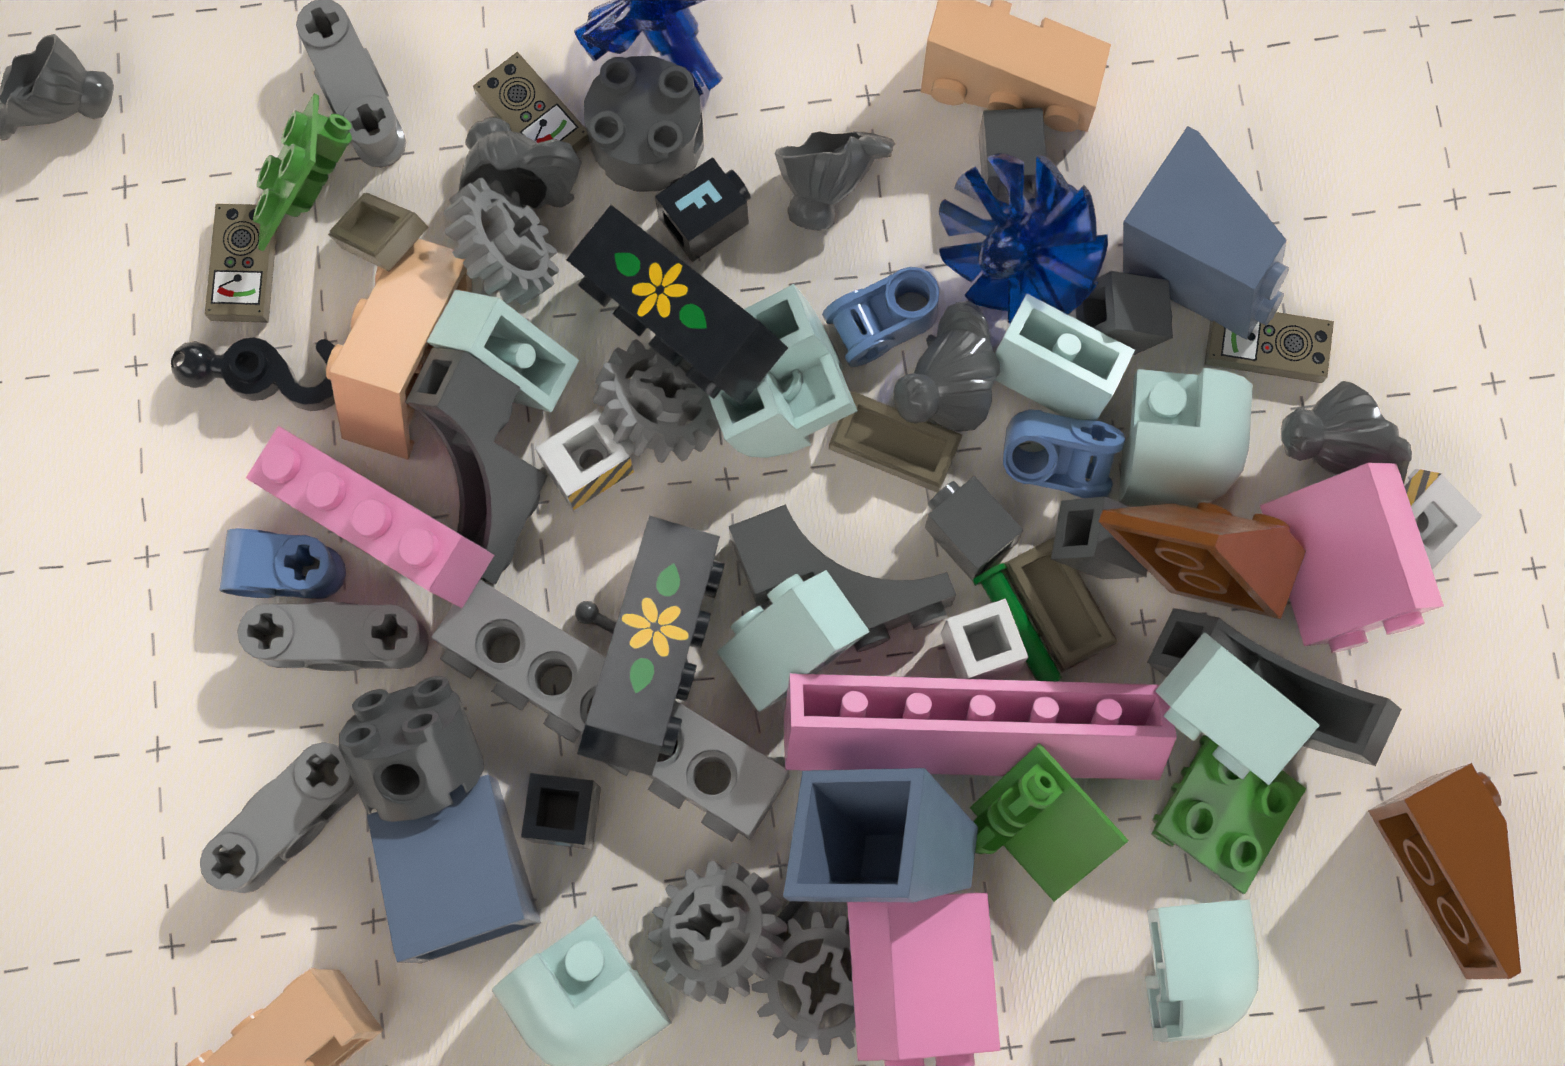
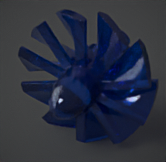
M611 0L594 7L588 13L587 22L574 30L580 44L593 61H597L608 51L617 54L627 51L640 33L643 32L656 53L659 52L661 56L667 55L672 63L685 67L691 73L699 96L704 94L703 86L706 85L707 89L711 90L723 79L696 37L699 33L697 28L699 24L689 7L706 0Z
M1004 153L990 155L988 160L1008 192L1009 204L994 197L976 166L964 172L958 178L954 189L982 203L992 219L980 218L946 199L942 200L938 212L948 236L979 232L986 236L983 242L941 247L939 249L941 259L954 272L971 283L982 272L983 274L964 296L975 305L1008 311V323L1012 322L1026 294L1068 315L1099 284L1096 279L1101 271L1108 248V234L1097 235L1096 214L1091 192L1085 185L1078 191L1073 185L1066 182L1061 172L1049 158L1038 155L1036 156L1035 198L1026 200L1023 195L1024 162Z

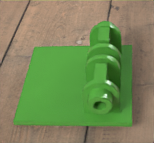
M315 93L312 95L303 113L295 110L290 115L281 138V143L284 144L278 157L269 155L259 172L256 186L262 189L263 193L257 203L253 221L260 224L258 249L264 251L285 214L298 217L301 213L310 211L322 190V186L328 181V174L333 172L336 163H338L352 140L349 132L352 126L345 117L339 114H331L328 118L318 113L319 95Z
M1202 735L1199 740L1201 747L1189 765L1190 768L1183 767L1180 772L1184 777L1181 783L1174 782L1171 787L1174 795L1170 797L1161 814L1154 815L1152 821L1156 825L1151 835L1170 847L1177 845L1237 891L1245 894L1306 788L1283 770L1270 785L1252 771H1249L1243 779L1239 778L1212 755L1219 745L1208 736Z
M1040 743L969 807L977 816L973 821L978 826L975 853L993 854L1004 846L1053 902L1129 841Z

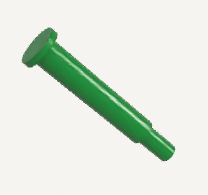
M998 564L972 580L974 585H982L991 603L1003 599L1007 600L1028 655L1025 662L1035 680L1061 682L1062 676L1002 573L1007 569L1005 564Z

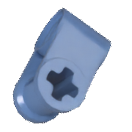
M907 267L864 289L852 291L836 299L823 310L822 316L827 324H834L848 350L845 356L850 367H858L876 360L892 348L929 330L937 319L939 287L936 279L930 272L918 267ZM913 292L924 296L928 303L921 310L906 311L896 301L903 294Z
M1028 409L1017 413L1010 420L1006 428L1003 465L1009 476L1023 484L1065 491L1081 498L1108 497L1113 486L1109 474L1115 453L1123 449L1126 438L1124 433L1118 428L1101 421L1079 420L1046 413L1041 410ZM1026 441H1035L1042 444L1045 448L1038 452H1028L1021 449L1018 445Z
M229 529L226 534L219 591L230 595L251 598H274L279 596L324 599L335 594L343 585L346 576L345 563L340 554L324 545L315 537L277 534L256 529ZM315 558L320 561L318 569L308 570L306 576L302 575L304 566L313 565Z

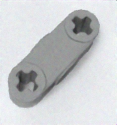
M333 0L311 1L299 12L296 27L315 68L313 72L333 114H339L351 123L352 127L349 131L352 136L351 143L362 162L371 167L382 168L390 166L398 161L405 152L406 139L387 98L389 94L367 48H363L343 7ZM377 128L380 129V132L370 136L369 132Z
M346 602L262 604L253 607L245 613L240 620L237 630L238 640L243 650L266 665L275 668H309L322 671L404 669L420 662L427 653L429 645L428 633L423 624L402 606L392 604L358 605ZM397 625H399L408 635L407 638L398 639L395 649H392L384 642L385 636L395 635ZM276 626L284 630L283 637L272 639L271 646L269 647L263 643L264 636L274 634Z
M321 742L312 744L303 750L279 776L255 793L243 807L242 811L207 843L202 850L200 868L201 874L208 884L216 889L238 893L254 892L264 886L284 864L304 850L321 833L325 825L358 794L339 746ZM326 762L336 765L334 772L339 779L333 786L323 782L326 776L321 768ZM234 851L245 854L240 860L241 866L245 869L242 875L229 873L235 866L230 859Z

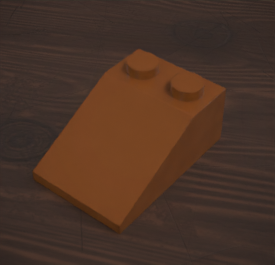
M1206 502L1198 503L1197 508L1172 503L1102 510L1098 521L1170 593L1281 619L1306 553L1305 549L1290 533V527L1284 521L1265 514H1254L1252 520L1233 516L1230 511L1223 507Z
M1472 763L1430 776L1373 807L1368 812L1465 978L1511 979L1521 973L1507 821L1498 808L1501 806L1502 801L1497 788L1483 772L1477 773Z

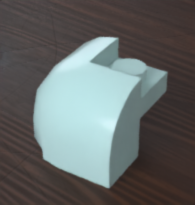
M794 284L744 309L779 338L788 349L742 405L723 390L719 392L715 399L709 396L724 439L735 450L748 457L758 458L790 454L811 445L808 435L858 411L842 374L844 367L834 345L816 312Z
M1203 368L1199 375L1137 369L1133 379L1130 435L1122 449L1118 502L1129 506L1173 503L1197 508L1200 502L1209 503L1224 495L1243 472L1249 452L1253 384L1246 378L1234 373L1210 368Z
M1250 899L1160 907L1147 910L1155 975L1145 976L1153 1041L1165 1043L1204 1039L1231 1029L1247 1015L1258 991L1259 960Z
M595 915L543 952L533 955L492 988L493 994L526 1045L545 1064L550 1066H609L620 1061L672 1024L639 972L631 968L599 918Z

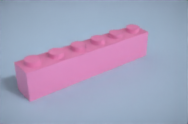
M790 673L784 711L785 770L925 768L930 774L1004 776L1040 743L1071 778L1160 780L1177 735L1175 726L1164 717L1170 706L1155 692L1160 685Z

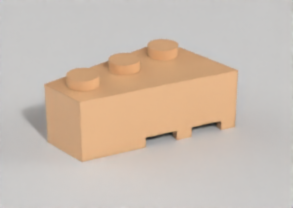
M938 0L927 39L921 93L929 94L936 101L947 105L967 103L984 107L988 110L1042 108L1043 122L1049 128L1061 132H1072L1075 130L1088 132L1096 109L1111 44L1046 17L1041 21L1040 27L1010 15L1012 3L1004 0H991L990 6L976 0Z
M418 239L390 271L379 266L377 267L375 286L369 298H361L358 301L351 319V331L344 345L337 344L333 348L326 366V377L332 383L342 439L407 460L409 459L415 442L410 439L408 427L415 409L408 405L406 400L431 349L434 348L427 343V340L455 289L472 293V278L470 279L467 275V269L463 264L465 259L456 258L453 254L454 249Z
M312 968L293 980L283 990V993L266 1008L254 1012L241 1021L231 1031L233 1037L213 1053L212 1050H208L193 1059L186 1066H340L384 1030L340 970Z

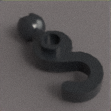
M259 338L241 339L233 343L224 355H216L215 351L207 344L197 341L187 342L178 347L171 358V370L175 379L182 385L191 388L205 387L215 378L224 379L228 387L238 396L250 401L265 400L280 390L283 396L294 406L307 411L325 410L335 404L330 379L325 377L320 384L314 387L300 386L293 370L279 352L266 340ZM321 339L316 343L315 347L327 365L335 345L326 339ZM184 359L182 364L177 366L178 361Z

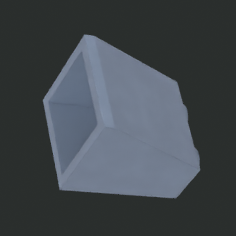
M1187 126L1123 221V273L1169 281L1170 300L1212 322L1214 320L1247 340L1258 322L1264 325L1269 324L1283 300L1284 293L1280 292L1279 289L1289 271V267L1282 264L1287 240L1199 131Z
M925 768L802 771L783 897L787 901L914 903L969 889L972 886L978 826Z
M489 774L481 776L478 783L467 794L462 784L450 792L453 804L439 812L415 820L396 822L381 820L378 812L367 815L392 946L397 963L422 964L541 923L499 782Z

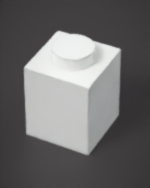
M1006 599L946 619L941 631V637L957 679L995 680L1020 671L1028 658Z

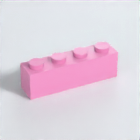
M280 426L276 428L246 476V479L406 578L460 608H463L495 556Z

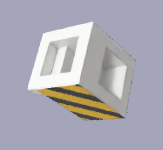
M597 409L535 447L544 469L574 513L584 508L586 502L634 473L629 456L634 453L632 441L628 438L623 442L616 443L613 438L618 428L615 424L609 426L601 425L598 420L601 414ZM597 456L603 459L587 470L582 468L584 461L589 457Z
M1415 469L1407 477L1409 482L1404 487L1415 519L1418 517L1417 526L1433 570L1483 515L1442 473Z

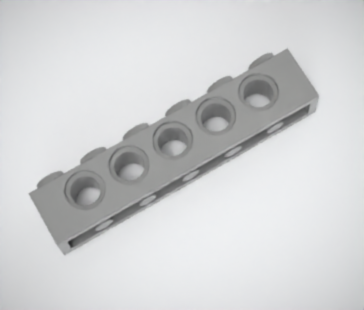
M479 580L463 608L453 604L431 637L445 649L440 660L470 679L479 670L497 682L491 692L521 711L524 710L528 702L549 714L543 723L546 727L568 741L575 743L580 734H583L606 657L482 580ZM503 635L519 637L520 648L512 660L505 663H496L491 660V646L497 638ZM556 666L569 668L572 672V681L565 692L555 696L546 695L542 692L541 681L549 669ZM675 700L671 716L682 718L677 737V749L669 759L656 762L652 776L647 775L653 779L648 790L677 809H680L684 801L687 800L703 810L706 814L701 823L730 842L734 841L738 833L751 840L789 779V770H785L778 763ZM712 762L725 765L731 772V780L728 787L716 795L705 794L696 786L698 771L704 765ZM605 763L625 776L630 772L629 769Z

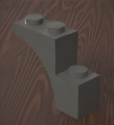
M432 348L406 403L428 420L448 450L459 488L460 508L457 533L495 555L480 580L496 585L501 573L512 561L514 546L527 518L534 513L539 504L540 491L548 475L494 442L498 432L506 426L511 417L512 403L520 386L465 351Z
M786 504L728 526L730 540L756 605L770 601L767 594L795 574H799L804 582L827 570L870 631L854 644L856 652H863L891 639L888 633L889 630L911 622L913 630H918L945 619L948 616L945 608L953 605L957 595L947 572L916 580H888L866 576L836 563L817 549L801 532Z
M1173 608L1147 661L1152 667L1167 677L1205 632L1320 725L1302 747L1376 766L1402 710L1387 697L1344 685L1303 668L1252 641L1219 617Z

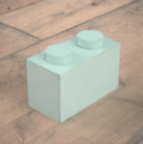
M456 289L427 340V343L434 348L465 351L520 386L513 403L548 412L553 411L579 362L575 356L500 298Z
M1026 294L995 352L1000 364V373L995 381L1062 416L1096 421L1112 398L1135 350L1041 300Z
M827 570L804 582L799 574H795L780 583L767 594L773 604L766 610L758 606L736 620L730 626L735 636L716 651L758 712L787 696L790 673H819L870 632Z
M1205 632L1155 691L1170 706L1164 717L1182 733L1194 741L1203 732L1219 745L1212 755L1241 779L1249 771H1252L1268 785H1270L1320 726Z

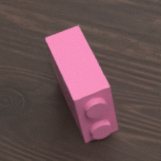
M1366 463L1260 505L1263 514L1278 518L1287 523L1290 527V533L1306 551L1289 596L1304 646L1329 644L1331 653L1349 650L1368 643L1365 632L1383 626L1387 635L1407 631L1425 624L1422 613L1444 606L1397 464Z
M988 893L945 894L914 903L847 902L858 1061L884 1060L885 1066H924V1058L935 1057L936 1066H975L974 1053L1000 1051Z

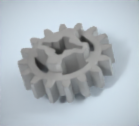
M479 178L474 183L467 184L450 197L449 202L451 205L444 210L443 215L452 224L444 229L445 235L457 241L459 247L453 251L454 256L459 259H465L463 264L467 269V275L470 279L481 277L484 280V290L488 295L499 290L500 296L506 304L516 299L520 305H525L554 285L551 277L559 272V268L550 258L557 254L556 248L545 242L544 236L549 233L547 227L538 225L540 219L532 206L526 205L523 208L520 205L519 194L515 190L506 195L500 181L495 180L488 185L483 178Z
M638 339L632 340L627 351L617 347L609 361L604 363L596 378L595 383L599 387L593 396V403L605 407L598 419L600 424H615L618 430L613 440L616 443H620L629 438L635 442L633 447L634 455L638 457L644 453L646 448L654 450L655 457L660 463L665 462L671 451L674 452L681 462L686 461L693 449L701 453L720 427L708 394L685 376L692 365L683 359L676 368L652 347L646 350Z
M708 861L706 876L701 877L689 868L685 870L687 885L682 890L670 884L665 888L668 896L672 899L668 908L659 906L654 907L652 911L663 923L662 928L648 932V940L662 948L656 952L651 960L654 965L666 972L663 979L666 983L678 991L683 990L684 994L695 1001L702 1002L707 995L719 1004H726L729 988L746 997L750 994L748 979L753 974L764 980L771 976L768 969L763 965L766 957H781L783 954V950L772 942L773 935L787 931V924L776 915H772L783 904L777 896L767 891L769 884L755 872L750 874L739 863L732 862L726 871L716 861ZM733 894L743 897L750 911L744 912L740 909V905L733 900ZM690 951L694 954V960L700 964V970L694 969L690 965L685 952Z
M816 912L812 916L811 928L802 930L800 924L794 918L788 920L791 937L786 941L775 935L772 938V942L783 950L782 956L772 957V959L766 957L763 962L771 976L767 980L751 984L752 991L767 993L769 1002L757 1011L759 1017H768L775 1014L780 1021L775 1027L773 1036L778 1039L789 1030L797 1034L795 1050L799 1052L804 1050L809 1039L818 1040L822 1055H829L831 1039L840 1037L848 1049L855 1047L854 1037L851 1032L856 1027L855 1011L849 1018L835 1026L818 1028L824 1011L840 1003L854 1007L853 982L848 980L840 963L845 947L850 950V936L845 933L846 917L840 915L833 928H825L820 912ZM824 939L818 956L802 964L786 959V956L798 945L810 940ZM832 953L833 958L830 964L832 968L831 979L839 983V990L836 995L826 993L822 1001L817 1003L815 1012L810 1014L809 1008L812 1002L810 999L811 988L802 984L803 976L806 971L816 973L820 965L825 963L827 954ZM778 980L793 985L802 1002L797 1020L788 1013L781 1002L778 992Z

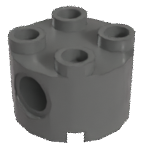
M655 56L613 57L602 65L600 74L592 81L584 100V123L591 151L596 162L605 170L606 176L616 185L636 192L666 189L673 184L672 181L680 178L684 173L687 175L696 167L704 149L701 101L691 73L685 67Z
M432 676L420 681L415 686L389 694L383 689L372 690L359 696L353 702L352 709L355 715L346 722L339 733V750L363 805L370 814L373 809H376L381 820L390 822L415 820L439 812L453 804L449 793L457 789L461 784L467 794L478 783L484 771L483 755L460 697L451 689L447 678Z

